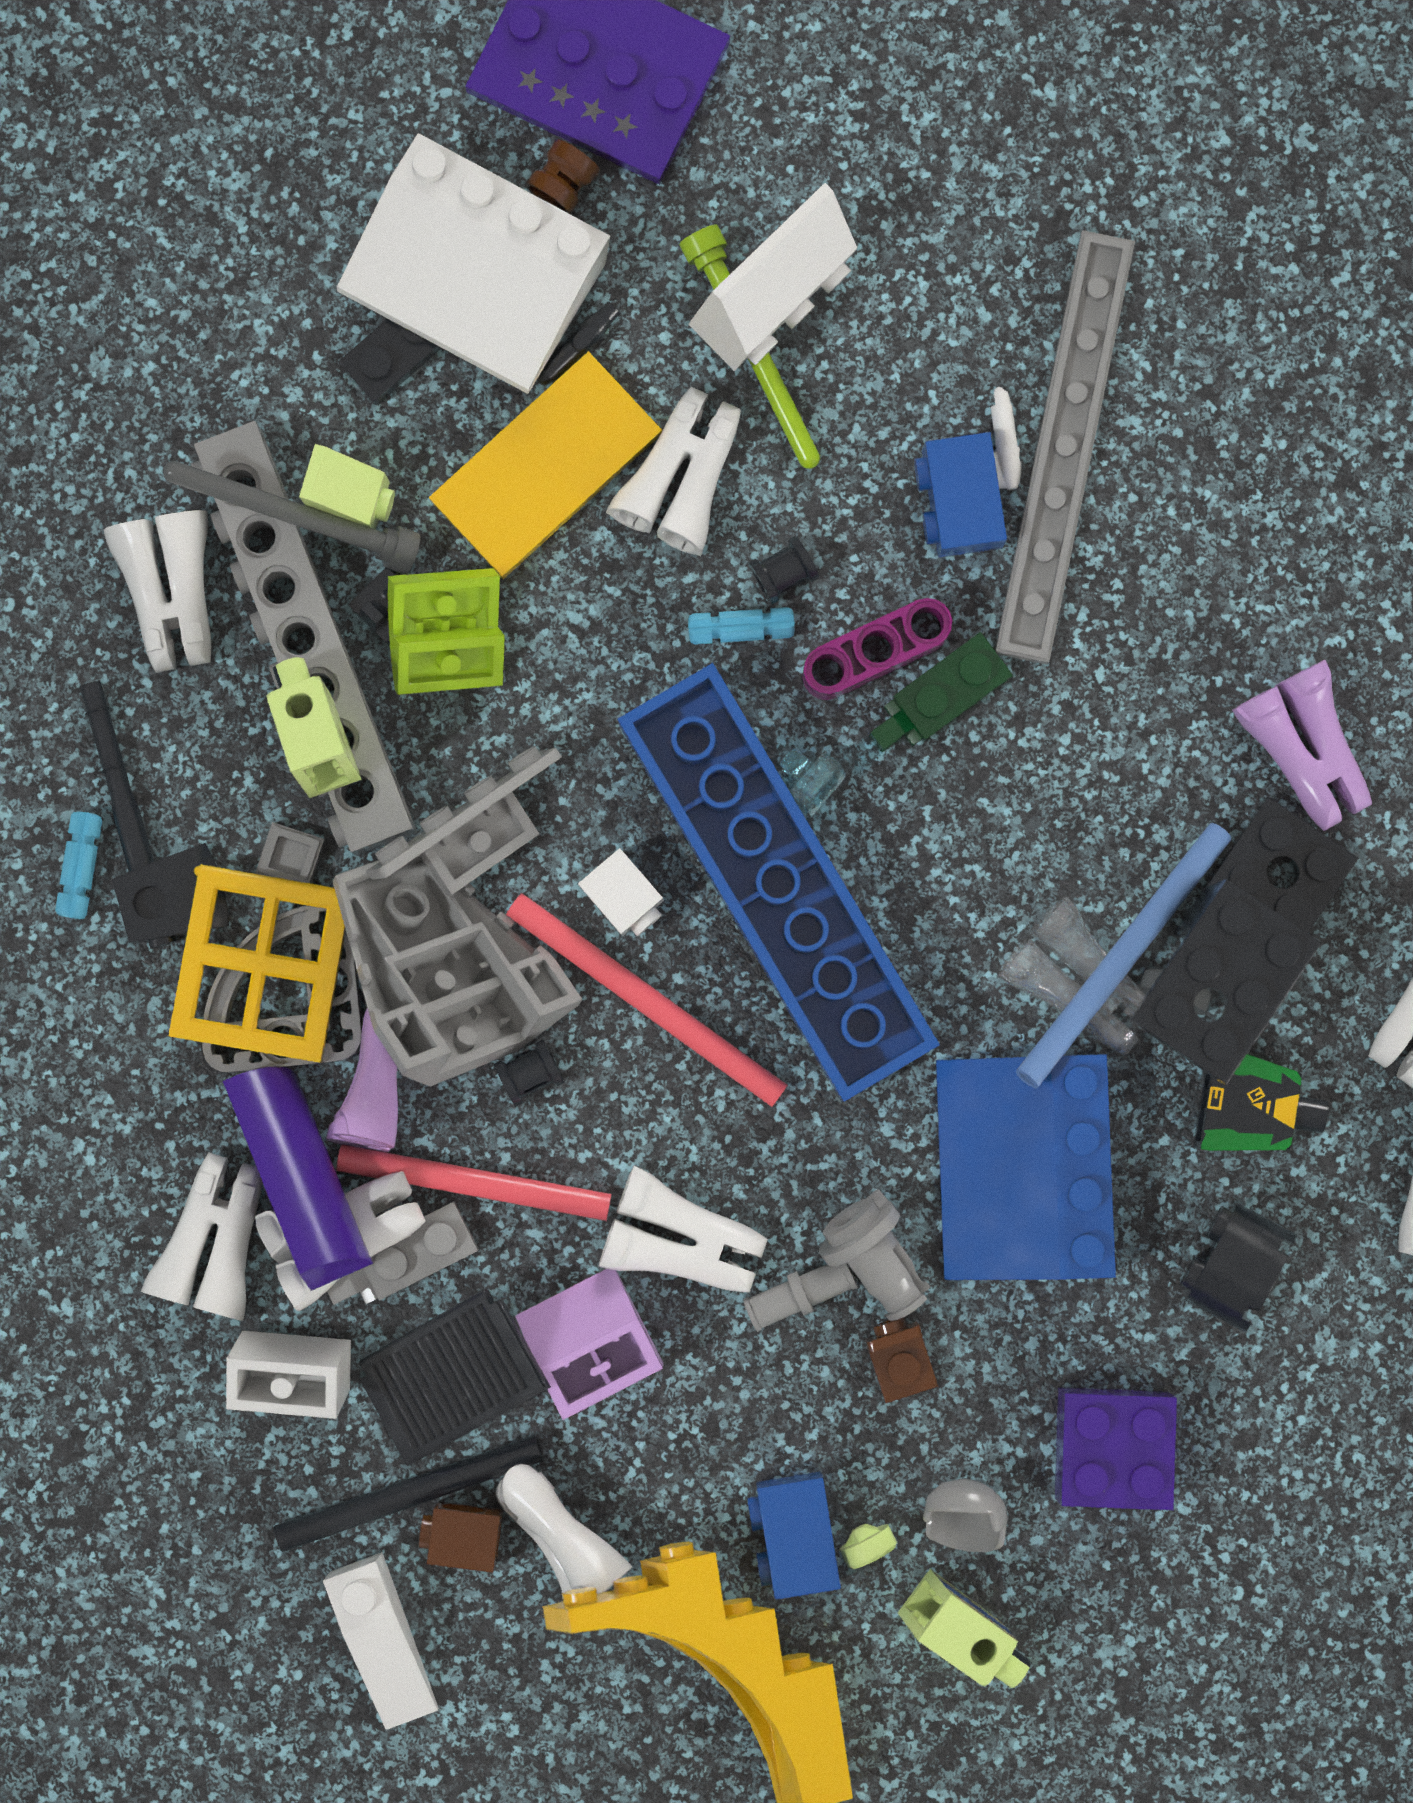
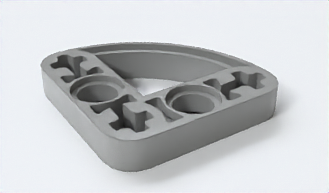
M306 905L278 915L272 948L285 939L301 932L304 960L315 961L314 951H319L322 935L313 933V924L322 922V913H326L327 909ZM260 927L249 934L236 948L255 951ZM345 932L343 948L346 949V959L340 960L339 967L347 974L348 986L343 994L333 999L332 1006L337 1007L351 1002L352 1013L340 1012V1019L343 1029L352 1030L353 1040L344 1042V1051L336 1052L334 1044L325 1043L322 1063L350 1059L359 1052L361 1045L363 1018L359 978L347 932ZM225 968L220 969L211 987L203 1020L242 1026L243 1021L229 1023L237 992L248 972ZM307 983L309 1005L313 988L311 983ZM308 1014L259 1019L257 1028L273 1032L278 1027L288 1026L298 1036L304 1037ZM332 1014L330 1015L328 1032L333 1029ZM202 1042L205 1060L212 1068L220 1072L234 1073L264 1067L318 1064V1062L290 1057L279 1058L275 1055L261 1052L263 1060L261 1062H253L255 1051L238 1052L234 1055V1063L227 1064L225 1055L216 1054L215 1044Z

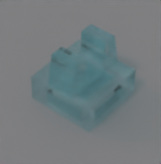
M793 748L779 764L784 769L783 772L796 783L789 792L798 807L810 817L815 814L846 777L842 765L825 751L813 763Z

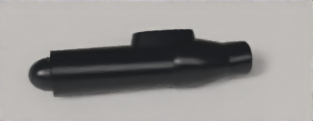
M607 301L598 311L588 316L578 326V329L550 356L537 378L538 383L547 385L559 379L593 344H596L602 338L611 323L620 315L619 311Z

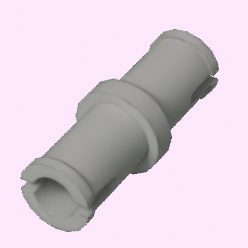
M847 1263L839 1266H828L826 1264L803 1275H799L797 1271L787 1275V1282L750 1298H744L743 1302L750 1320L758 1332L762 1328L800 1311L804 1316L814 1312V1305L851 1289H857L858 1285Z

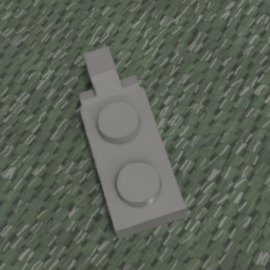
M454 1201L424 1216L426 1222L412 1233L411 1236L372 1256L373 1264L346 1275L337 1281L327 1291L333 1305L359 1292L366 1304L377 1298L380 1301L479 1251L456 1202Z

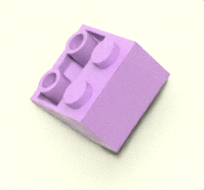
M605 1269L515 1316L526 1343L551 1386L547 1390L562 1420L663 1369L664 1363L617 1270Z

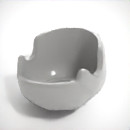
M962 1478L943 1482L928 1494L923 1520L926 1522V1535L932 1541L949 1548L967 1552H990L1000 1549L1004 1544L1008 1515L1003 1500L993 1489L980 1481Z

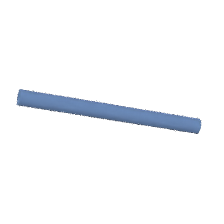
M1210 823L1017 1068L1015 1072L1024 1083L1037 1089L1230 843L1231 836L1225 829L1214 823Z

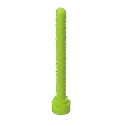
M717 224L700 229L679 243L688 264H695L698 272L705 271L713 290L730 275L724 263V260L727 258L724 251L727 247V242ZM768 353L756 365L749 360L800 465L806 469L816 467L820 461L819 452L770 354Z

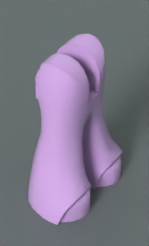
M1326 660L1304 669L1278 683L1275 687L1258 694L1232 709L1243 728L1267 750L1280 767L1307 814L1323 831L1342 821L1339 806L1327 786L1328 783L1331 782L1341 803L1350 813L1356 814L1372 805L1367 784L1346 742L1336 714L1332 693L1331 671ZM1285 704L1292 713L1297 725L1299 726L1301 732L1306 738L1316 758L1312 756V754L1306 749L1303 742L1301 741L1289 717Z
M368 1008L363 1018L360 1054L356 1073L342 1106L334 1115V1121L329 1124L326 1140L339 1145L344 1144L389 1152L391 1148H394L397 1136V1066L374 1032Z

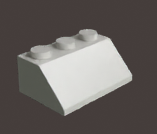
M824 183L712 291L690 321L689 325L734 371L747 358L756 365L778 343L772 334L784 322L793 329L815 307L809 298L820 287L829 294L851 272V269L845 262L855 252L857 246L833 190Z

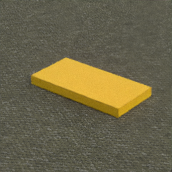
M588 351L440 486L429 499L488 564L495 569L501 578L505 579L661 435L662 429Z

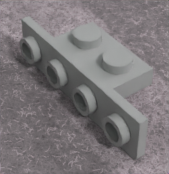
M536 746L523 751L508 762L512 769L510 773L498 781L489 776L465 791L464 794L468 801L451 812L448 806L437 810L420 822L424 831L409 842H406L405 838L401 836L377 851L375 855L380 862L366 870L371 880L387 878L420 855L446 895H453L539 835V832L512 791L562 757L557 748H551L539 752Z

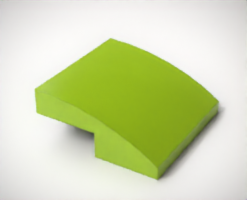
M494 568L388 576L390 654L394 689L398 695L503 686L505 635L498 627L500 575Z

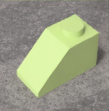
M315 444L299 497L304 505L376 530L379 520L387 522L395 491L388 489L390 481L385 472L330 448Z

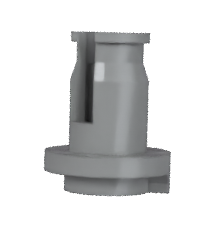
M876 1189L866 1199H862L842 1210L826 1225L823 1230V1235L826 1239L819 1248V1254L828 1266H839L847 1263L870 1295L879 1300L888 1312L885 1315L887 1319L895 1321L912 1313L927 1300L923 1292L927 1291L930 1285L927 1281H921L916 1274L912 1260L892 1232V1229L899 1221L900 1213L893 1203L879 1189Z

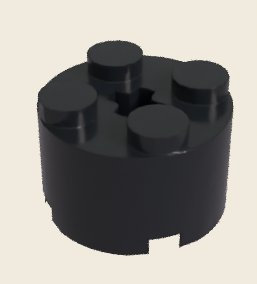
M1236 1203L1232 1210L1225 1207L1219 1208L1205 1234V1237L1214 1241L1205 1259L1198 1256L1193 1257L1179 1285L1189 1290L1185 1301L1245 1333L1252 1323L1243 1319V1315L1248 1308L1260 1311L1289 1256L1279 1250L1282 1241L1294 1244L1297 1234Z

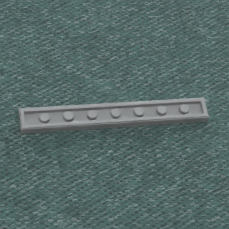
M1084 230L1080 234L995 652L1001 656L1048 665L1050 661L1135 245L1133 240Z

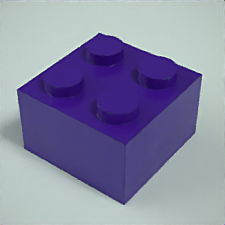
M1058 1387L1055 1499L1061 1506L1174 1510L1177 1397L1168 1391Z

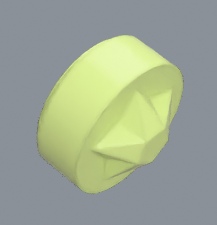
M863 1524L852 1530L846 1544L839 1551L847 1567L857 1569L895 1549L897 1541L888 1524L879 1527Z

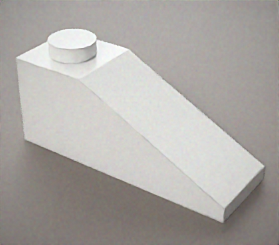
M383 1552L330 1571L323 1580L342 1635L385 1729L393 1728L438 1711L437 1702Z

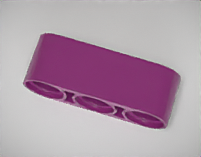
M923 598L817 647L810 652L804 663L802 674L804 687L817 699H835L935 652L943 646L951 632L952 617L950 611L945 604L937 599ZM922 613L933 615L940 623V634L932 639L918 637L912 630V618ZM873 636L884 638L891 646V657L884 662H871L862 652L861 646L863 641ZM821 660H833L841 667L843 677L836 685L823 686L814 679L812 674L813 666Z

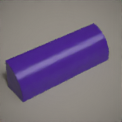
M264 1067L224 1080L223 1084L299 1275L311 1291L373 1264L295 1072L285 1067Z

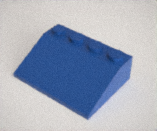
M1107 1054L1062 1056L1037 1089L1024 1083L1015 1072L1026 1057L936 1060L944 1280L1116 1278Z

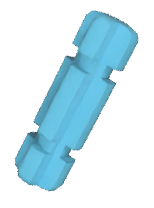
M789 607L770 608V613H763L762 609L719 612V616L711 617V612L694 613L688 618L689 639L693 644H710L712 639L719 638L721 643L764 640V635H772V639L791 638L795 632L794 613Z
M77 811L71 815L68 833L72 834V840L66 842L60 884L64 885L63 893L58 892L55 908L56 914L59 916L84 919L87 915L90 898L86 897L85 894L86 889H91L98 850V846L94 845L95 838H100L102 818L97 814Z

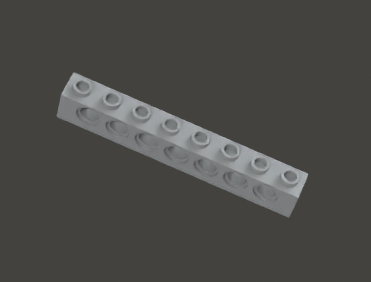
M256 421L194 444L199 460L191 463L192 467L233 481L241 478H251L256 482V489L288 499L264 434ZM214 498L219 510L210 514L221 543L225 544L231 541L238 561L231 563L230 568L241 594L251 592L258 611L249 614L250 620L260 644L263 645L270 642L277 662L269 665V669L277 689H279L273 672L274 666L284 660L296 657L305 659L311 677L320 676V678L333 681L334 695L332 698L343 728L353 733L354 745L351 751L361 779L369 780L373 785L374 795L372 800L361 808L351 807L346 801V790L350 784L319 795V797L329 794L336 814L328 817V822L338 847L341 848L348 845L350 852L358 856L387 845L401 836L405 838L417 833L300 527ZM260 528L274 530L275 542L268 551L263 553L250 551L249 539L253 532ZM280 578L292 579L295 583V592L292 598L282 604L270 602L268 598L270 585ZM300 628L311 629L315 635L313 647L307 653L301 655L290 653L287 642L292 632Z

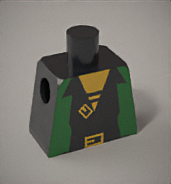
M1247 1054L1227 1084H1222L1206 1072L1204 1073L1193 1148L1207 1151L1290 1150L1294 1129L1316 1133L1324 1132L1328 1117V1101L1299 1096L1302 1073Z

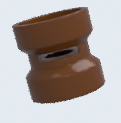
M556 139L546 153L548 161L541 170H535L525 186L533 195L571 215L579 203L578 193L583 186L593 183L600 169L582 151L563 140Z

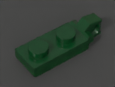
M979 632L892 697L893 700L884 706L890 718L871 731L869 736L881 752L887 750L904 736L912 746L921 740L925 742L1012 678L1013 674L984 635Z

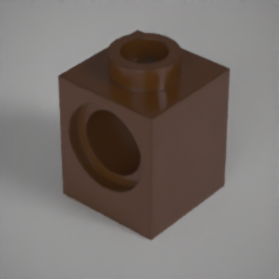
M438 1501L434 1507L433 1515L424 1514L422 1518L419 1548L428 1549L427 1564L494 1572L497 1565L504 1510Z

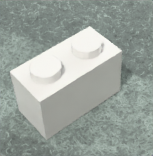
M242 1331L226 1358V1409L336 1419L350 1391L351 1340Z

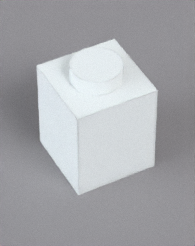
M620 848L578 883L580 888L622 937L630 930L636 936H639L662 916L656 908L664 901L662 896Z

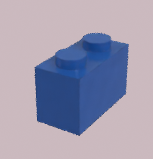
M991 432L925 441L922 450L923 458L914 459L918 490H928L931 511L922 513L927 545L936 544L938 558L1002 549L1007 541Z
M821 1471L756 1482L758 1496L747 1498L752 1531L764 1530L767 1551L756 1553L761 1587L772 1585L775 1600L841 1589Z

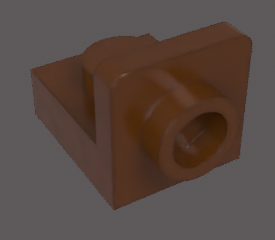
M903 1317L899 1320H887L873 1326L875 1335L865 1338V1343L886 1404L938 1387L922 1338L920 1325L917 1322L907 1325Z

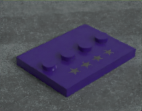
M508 0L465 88L466 92L660 185L728 48L730 35L657 0Z

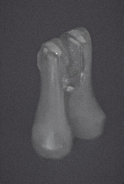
M1066 895L1057 901L1029 932L1034 939L1055 954L1085 981L1107 955L1091 935L1077 906ZM1030 938L1022 941L1014 949L997 972V976L1009 985L1040 998L1061 1012L1082 987L1064 973ZM1126 975L1084 1029L1105 1046L1126 1056L1139 1040L1112 1012L1118 1007L1131 1018L1146 996V993Z

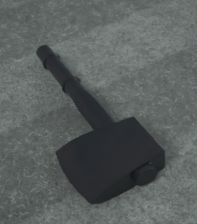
M101 681L83 684L80 686V691L87 712L85 716H88L103 769L101 773H104L109 790L113 818L128 868V873L112 879L129 943L148 942L150 949L176 943V937L187 935L197 882L194 868L200 866V864L217 867L216 862L206 843L154 861L141 812L132 793L125 768L127 765L123 762L109 712L111 707L107 705ZM218 890L211 930L229 927L225 891Z

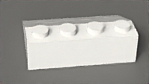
M418 133L391 175L337 285V292L528 394L604 268L610 235Z

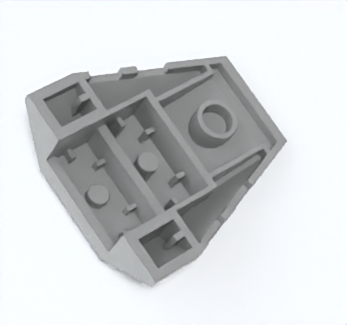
M420 855L384 879L371 880L366 870L380 862L379 860L337 874L332 882L373 1030L402 1075L431 1087L517 1052L579 1006L583 1000L554 956L541 945L535 950L511 929L515 922L502 911L496 916L473 896L476 889L470 883L453 895H446Z

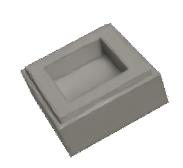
M272 822L255 874L312 883L326 840Z

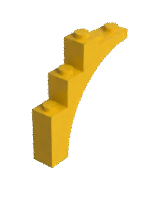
M693 1542L664 1545L659 1547L661 1556L640 1560L642 1576H631L614 1580V1590L598 1594L596 1587L568 1590L562 1593L563 1602L543 1606L546 1629L567 1633L610 1628L633 1630L662 1640L697 1661L728 1691L749 1721L767 1761L777 1803H838L853 1799L833 1664L811 1661L809 1653H795L782 1656L775 1608L753 1606L752 1598H736L723 1601L716 1552L694 1550Z

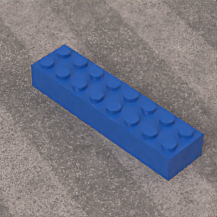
M711 663L617 719L619 727L841 1102H845L939 1046V1042L715 665Z

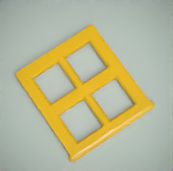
M202 864L196 866L194 874L197 876V882L168 1036L322 1063L346 932L334 887ZM218 890L265 898L255 951L209 943ZM280 901L327 909L317 962L270 954ZM205 965L251 973L242 1026L195 1018ZM266 976L313 984L304 1037L257 1029Z

